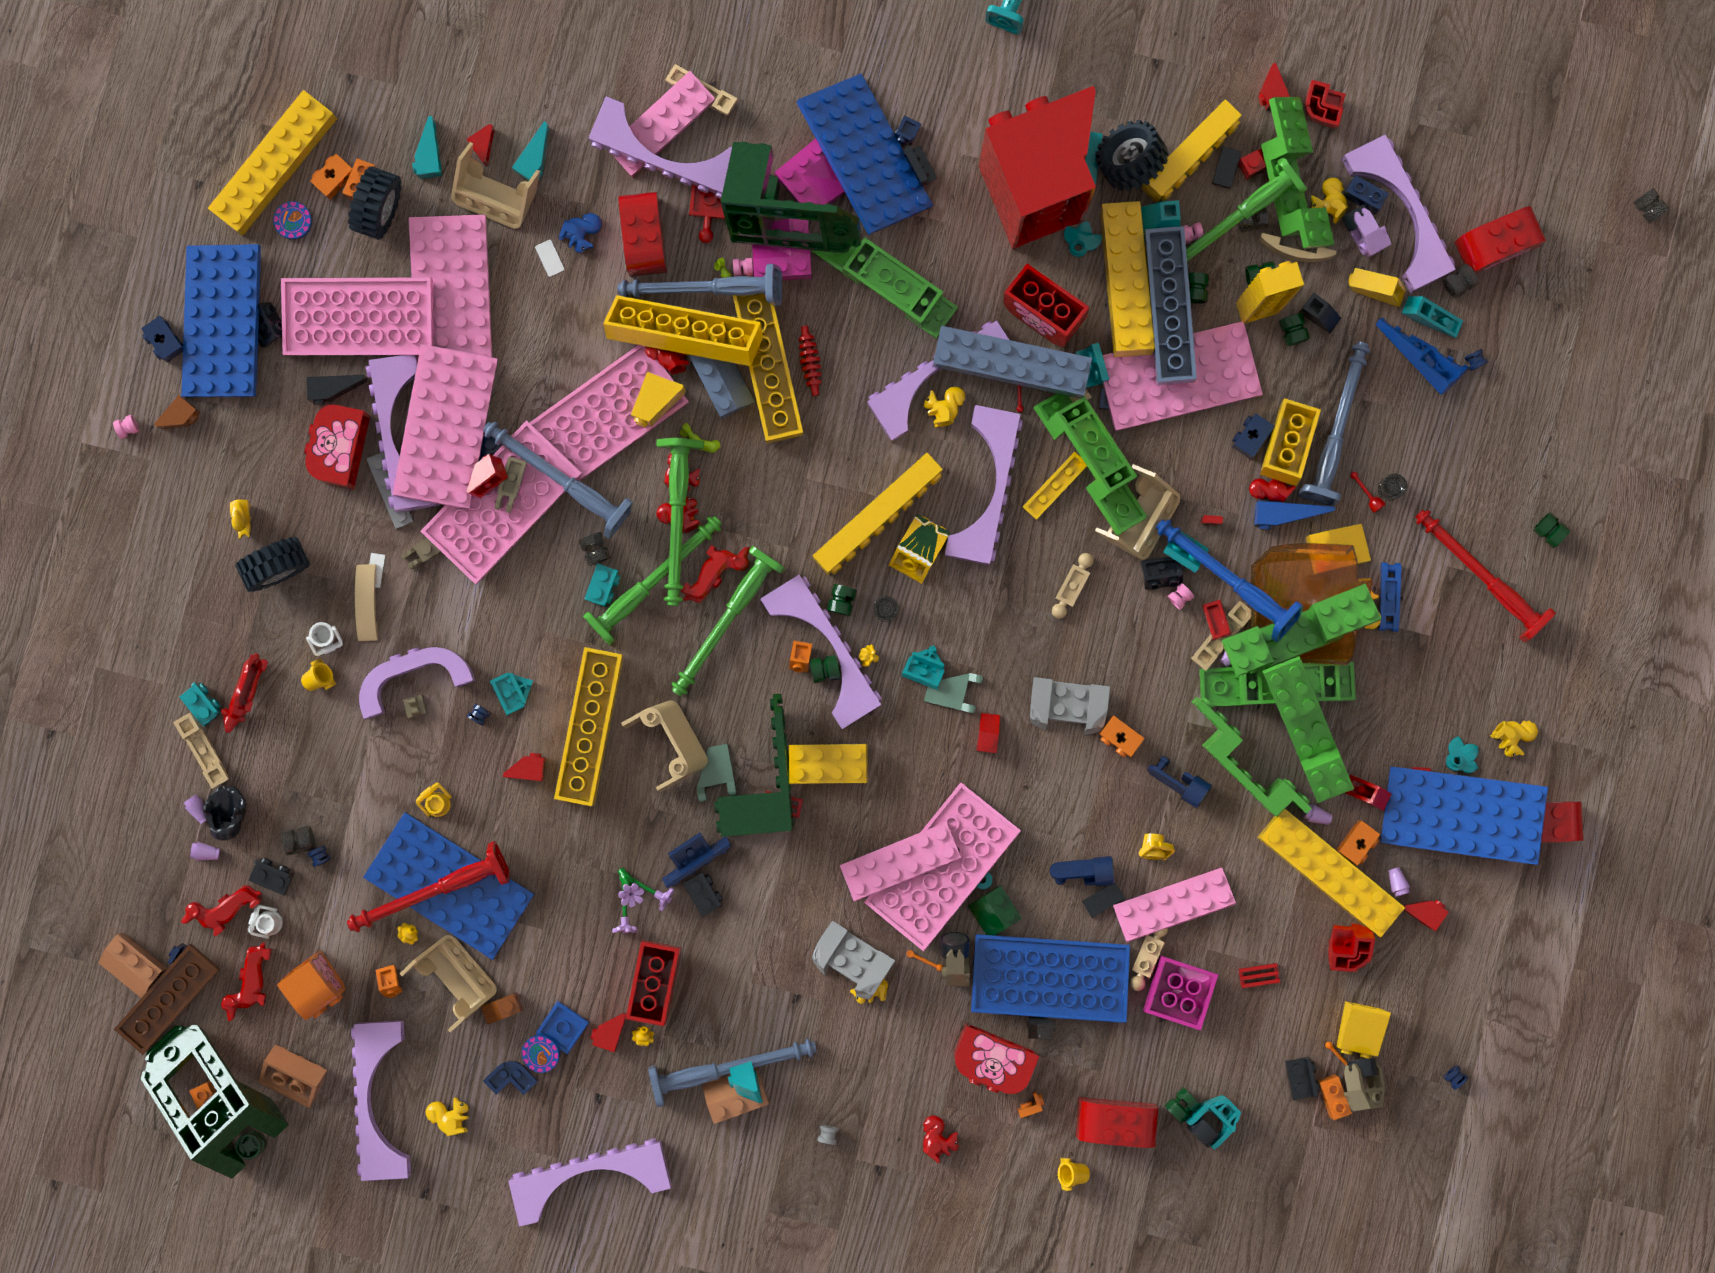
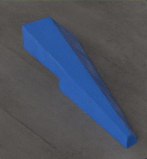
M1383 317L1376 323V326L1441 395L1447 392L1469 368L1465 364L1460 366L1453 362L1454 358L1451 356L1444 357L1437 351V348L1413 334L1409 337L1400 332L1401 328L1399 326L1393 328L1384 321Z

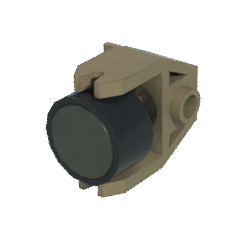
M960 932L946 933L940 939V954L945 959V967H942V979H946V986H969L970 939L966 934Z
M1376 1058L1347 1062L1344 1070L1347 1092H1344V1096L1347 1098L1352 1112L1383 1107L1385 1083L1382 1067L1376 1062ZM1362 1078L1367 1079L1368 1089H1364Z

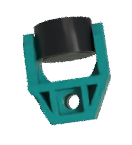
M1223 1095L1201 1102V1106L1185 1120L1189 1124L1187 1126L1189 1131L1207 1148L1211 1147L1214 1150L1235 1132L1236 1123L1241 1115V1111ZM1211 1111L1223 1123V1128L1218 1134L1201 1118L1205 1112Z

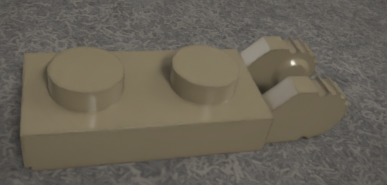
M508 456L505 465L508 478L499 485L495 509L499 510L501 508L503 497L507 496L510 498L506 506V512H512L528 462Z
M425 538L414 545L412 549L402 554L401 557L405 560L417 552L420 558L409 563L408 568L411 570L419 564L427 562L441 553V551L428 538Z

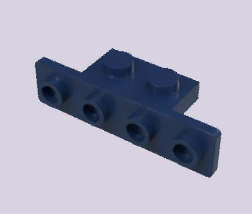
M698 833L669 852L668 855L677 868L662 878L666 888L676 886L680 880L694 874L698 868L709 864L716 856L726 853L731 847L728 838L725 836L709 846L702 834Z

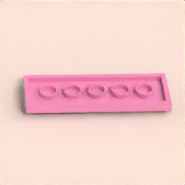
M689 71L629 127L636 139L646 149L657 155L714 103L716 99L695 75ZM621 155L620 157L614 156L632 177L645 166L641 163H630L626 157Z
M945 822L840 865V868L855 902L959 860L961 855L949 825Z
M1219 868L1113 905L1127 943L1159 930L1236 905L1223 868Z

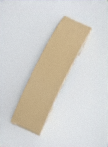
M675 64L665 81L674 86L689 71ZM698 79L716 99L709 108L728 116L738 99Z
M1262 233L1258 240L1273 253L1299 262L1326 261L1332 259L1337 252L1317 247L1314 253L1282 246L1279 245L1281 237Z
M376 564L356 566L355 617L358 641H378L375 584H377Z
M1239 601L1226 615L1232 635L1213 640L1210 634L1191 659L1206 671L1224 649L1221 641L1236 635L1253 616L1254 612Z
M188 713L174 721L173 723L182 739L186 740L203 770L202 773L210 787L213 789L229 780L216 750L195 717Z

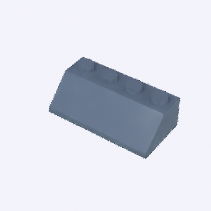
M689 355L721 420L755 403L735 363Z

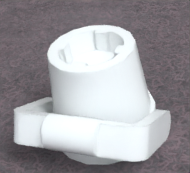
M324 622L314 624L309 631V636L306 637L315 656L328 654L343 645V640L336 626H331ZM335 636H336L337 639H338V642L333 643V641L335 640ZM314 645L322 647V649L316 650Z
M261 904L256 905L254 912L250 916L248 932L253 936L269 939L271 935L277 934L283 926L282 917L277 913L278 909ZM260 908L269 910L259 915ZM255 926L260 933L253 932Z

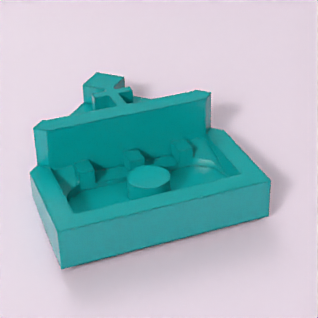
M935 645L918 653L913 652L904 667L902 677L937 690L945 671L944 663L941 662Z
M505 673L490 681L506 716L524 708L533 680L514 675L513 673Z

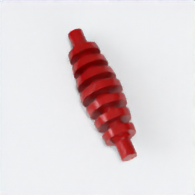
M801 326L802 335L799 337V342H803V344L799 345V350L805 351L799 353V357L804 358L800 360V365H807L801 368L802 372H808V374L803 375L805 380H810L806 382V386L811 388L812 396L820 395L818 387L822 384V380H817V378L821 377V372L816 371L821 369V365L815 363L821 362L820 357H813L819 354L817 349L812 350V348L817 347L816 342H811L815 340L814 335L809 333L808 326Z

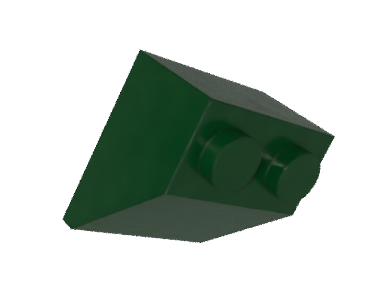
M1001 885L968 905L986 935L994 936L1022 919Z

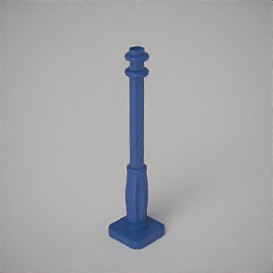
M1161 520L1156 527L1159 536H1167L1168 543H1176L1233 587L1234 593H1237L1253 609L1273 621L1275 626L1271 638L1276 643L1298 621L1303 610V605L1300 602H1295L1288 610L1286 608L1283 609L1263 590L1246 581L1245 578L1240 579L1181 533L1180 527L1174 528L1171 526V520Z

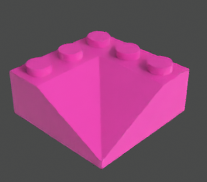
M816 138L774 172L775 177H779L780 184L795 202H812L821 205L832 204L845 193Z
M784 219L773 222L772 230L780 229L788 232L800 231L802 233H809L808 220ZM752 245L754 277L765 276L766 265L776 264L782 269V280L812 279L810 250Z
M1160 955L1143 1011L1201 1030L1218 974Z

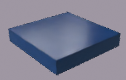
M557 1001L536 1034H545V1036L554 1038L560 1050L568 1055L589 1024V1021L560 1001Z

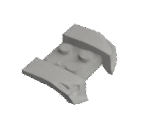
M1034 677L1030 707L1031 723L1043 730H1046L1048 720L1085 724L1084 735L1098 733L1105 724L1110 686L1094 684L1089 686Z
M834 921L830 923L821 936L812 956L814 964L824 976L828 968L831 967L857 984L855 988L857 997L869 1000L895 963L894 959L874 949Z

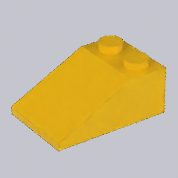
M1362 524L1324 531L1306 537L1315 574L1371 561Z

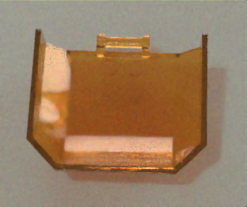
M1318 543L1277 545L1270 547L1251 565V584L1263 590L1283 609L1286 608L1287 610L1298 601L1303 605L1302 612H1304L1312 604L1366 584L1371 594V586L1373 585V579L1371 578L1358 579V559L1353 545ZM1251 607V628L1258 626L1261 629L1273 624L1272 620ZM1358 629L1345 634L1336 642L1300 655L1302 663L1348 665L1354 658Z

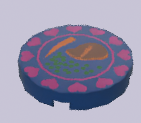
M288 201L276 209L273 216V224L281 236L289 240H295L304 237L310 231L312 217L310 211L303 204L296 201Z
M545 1034L533 1035L522 1047L523 1062L534 1072H548L559 1061L561 1051L558 1043L554 1038L545 1036Z

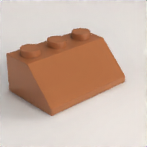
M119 933L113 938L98 962L140 998L145 995L168 969L125 933Z
M274 1045L264 1060L258 1083L310 1108L324 1082L327 1070L318 1064L306 1060L302 1056L289 1052L286 1048Z
M755 1067L763 1099V1103L760 1104L738 1095L735 1088L730 1087L728 1077L731 1074L702 1084L706 1103L714 1124L769 1104L770 1101L758 1067Z

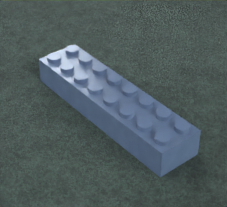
M1184 226L1145 229L1146 263L1155 344L1156 385L1194 383L1197 376Z
M941 326L932 367L1081 399L1085 394L1092 358Z

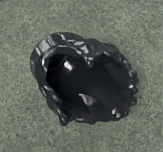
M224 785L223 788H217V790L212 792V795L208 796L209 799L205 801L206 803L203 808L211 835L221 841L231 840L239 834L247 806L246 799H244L239 789H236L235 786L228 787Z

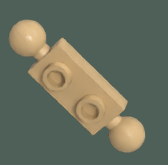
M1081 554L1078 559L1079 566L1072 565L1055 598L1060 601L1059 604H1055L1052 608V615L1055 618L1061 619L1066 616L1067 605L1073 607L1090 575L1086 568L1091 567L1094 562L1091 554Z
M1168 928L1153 933V937L1146 936L1132 971L1137 972V976L1132 977L1130 980V987L1133 990H1142L1145 987L1144 977L1151 978L1165 945V942L1160 939L1167 934Z

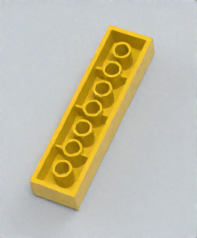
M303 90L210 204L208 209L243 236L335 123L337 117Z
M1140 201L1102 204L1100 220L1114 358L1152 355L1155 344Z
M1286 261L1279 264V267L1275 269L1267 267L1260 270V273L1251 281V284L1248 285V288L1245 289V292L1242 293L1236 302L1241 321L1244 324L1279 314L1304 286L1297 262L1291 263V261Z
M763 293L733 295L738 318L761 322L763 339L752 365L749 366L766 443L804 436L774 305L766 301Z
M616 295L603 323L607 339L747 366L752 365L763 339L761 322Z
M928 453L923 455L812 555L813 559L828 576L831 573L835 575L841 570V564L845 560L849 562L856 556V550L859 548L864 549L870 543V538L873 535L877 537L885 530L884 525L887 522L893 523L899 517L898 513L902 509L906 511L913 505V499L916 496L918 498L922 497L927 492V486L930 484L934 486L941 479L943 469Z
M584 647L554 797L556 800L595 806L624 655Z
M1286 809L1277 817L1274 816L1257 837L1359 923L1369 928L1377 937L1381 938L1405 909L1403 905Z

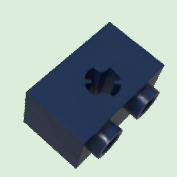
M1355 175L1343 195L1358 206L1367 204L1371 213L1376 215L1389 193Z
M158 316L141 328L144 332L143 338L149 345H153L155 348L153 352L159 360L162 359L168 363L183 352V344L162 316ZM161 337H164V338H165V339H163V340H164L163 343H160V342H161V340H160Z
M1256 413L1252 417H1247L1243 423V426H1245L1242 433L1238 431L1232 440L1235 442L1232 448L1250 460L1254 458L1274 428L1273 424ZM1254 432L1256 438L1250 439L1248 437L1250 434L1247 433Z

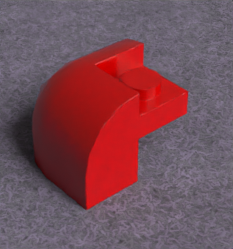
M1311 80L1304 107L1308 118L1318 125L1337 129L1344 108L1342 107L1346 94L1329 89L1330 84Z
M1351 923V926L1333 925L1328 948L1330 969L1333 971L1355 972L1358 971L1357 969L1364 967L1368 962L1370 963L1375 944L1373 932L1360 924Z

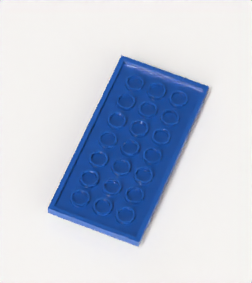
M862 73L797 100L798 107L868 235L928 210L933 206L924 187L920 186L919 180L907 162V158L904 157L903 149L900 143L896 141L897 138L894 137V132Z
M194 245L186 247L181 397H256L261 245Z
M1390 767L1387 791L1391 793V796L1385 807L1381 843L1539 865L1548 787Z
M404 812L363 878L394 898L399 899L437 883L440 878L462 867L482 860L407 812ZM489 875L475 884L449 892L448 894L441 893L410 906V908L493 960L535 894L511 878L509 883L501 885L496 875Z
M976 934L971 1013L1127 1023L1130 945Z

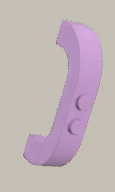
M438 647L421 650L414 648L407 651L408 654L402 657L400 654L389 657L390 661L375 667L362 683L359 704L363 718L369 719L385 713L381 701V690L384 684L391 678L431 664H441L449 671L454 686L460 687L476 681L472 669L457 653Z

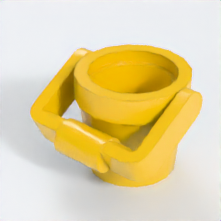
M321 658L311 662L312 667L301 678L303 687L308 691H315L322 687L327 690L336 685L331 669Z
M437 782L421 793L416 799V804L428 817L430 815L441 817L449 812L452 796ZM437 788H440L443 793L434 791ZM424 799L426 800L425 808L421 804Z
M1144 834L1139 856L1143 859L1165 861L1175 852L1173 844L1164 842L1163 835Z
M1061 1158V1164L1058 1168V1179L1062 1190L1071 1191L1073 1186L1086 1183L1089 1180L1090 1171L1086 1164L1073 1163L1071 1158Z

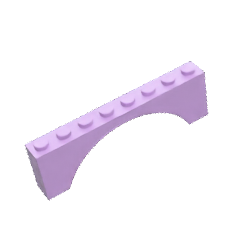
M607 96L605 97L588 138L589 142L592 143V147L598 150H602V148L609 150V153L616 157L624 156L630 163H641L650 171L663 172L662 175L667 178H678L684 185L690 186L693 184L698 187V190L704 193L710 191L715 193L717 198L721 199L732 147H729L720 155L703 162L678 163L663 159L650 152L636 139L627 123L624 103Z
M1385 134L1345 154L1341 160L1350 176L1367 177L1384 184L1399 196L1408 209L1414 225L1415 249L1411 263L1402 278L1410 293H1413L1451 274L1456 270L1455 262L1451 256H1448L1445 242L1439 239L1436 225L1433 222L1431 223L1427 208L1422 206L1419 200V192L1413 188L1409 173L1405 172L1402 167V159L1399 155L1396 156L1393 150L1394 144Z
M992 321L987 322L982 326V330L977 332L978 334L1009 340L998 321L993 323ZM927 361L923 362L914 373H911V371L901 376L902 380L898 383L893 381L885 386L886 390L879 394L877 391L868 397L870 400L867 401V405L891 442L908 433V411L914 395L930 376L941 370L940 368L932 367L933 361L929 363Z
M415 355L369 360V366H366L367 378L371 377L372 385H369L370 395L375 396L376 402L372 403L374 415L378 414L379 422H375L377 434L381 433L382 440L378 441L380 452H384L385 459H382L383 471L388 472V478H385L386 489L391 490V495L393 494L400 457L392 440L390 429L391 415L399 394L415 378L417 369ZM394 495L388 497L389 506L394 508V513L440 506L437 503Z
M975 405L971 427L984 438L992 452L996 467L995 491L987 510L973 525L957 534L948 536L945 557L990 565V561L994 562L996 550H993L994 542L998 543L1000 536L997 527L998 524H1002L1004 513H1001V507L1006 505L1008 496L1004 492L1006 486L1009 487L1011 482V476L1008 475L1009 468H1013L1015 457H1012L1013 449L1017 450L1019 438H1016L1017 430L1021 431L1023 420L1020 419V414Z
M797 575L762 597L761 601L771 616L795 617L813 625L825 635L834 647L841 665L842 686L838 702L832 714L841 729H844L881 705L879 701L882 698L877 690L872 691L869 685L872 682L867 674L862 675L859 669L862 666L856 657L852 659L849 652L852 650L847 642L842 643L838 637L841 633L837 626H831L828 621L831 619L826 609L821 610L818 605L821 601L816 593L811 594L808 589L811 585L806 577L801 578L800 575Z
M404 1020L359 1022L354 1024V1027L351 1029L352 1039H355L352 1057L356 1059V1066L353 1067V1077L357 1081V1086H354V1097L357 1098L358 1103L355 1106V1116L358 1117L356 1136L359 1137L357 1156H360V1164H358L357 1168L358 1176H361V1181L409 1178L411 1176L410 1155L395 1148L384 1137L376 1124L371 1106V1087L374 1074L384 1056L395 1045L405 1039Z
M656 1138L644 1141L645 1144L637 1146V1143L627 1145L624 1150L619 1151L618 1148L607 1150V1154L604 1155L594 1153L588 1155V1159L581 1160L578 1157L569 1160L568 1164L562 1165V1162L551 1164V1168L543 1170V1167L532 1169V1173L524 1174V1172H518L513 1174V1177L508 1182L519 1227L539 1222L545 1203L551 1193L570 1177L585 1171L599 1169L619 1171L640 1181L651 1193L671 1189L672 1183L661 1140L656 1141Z

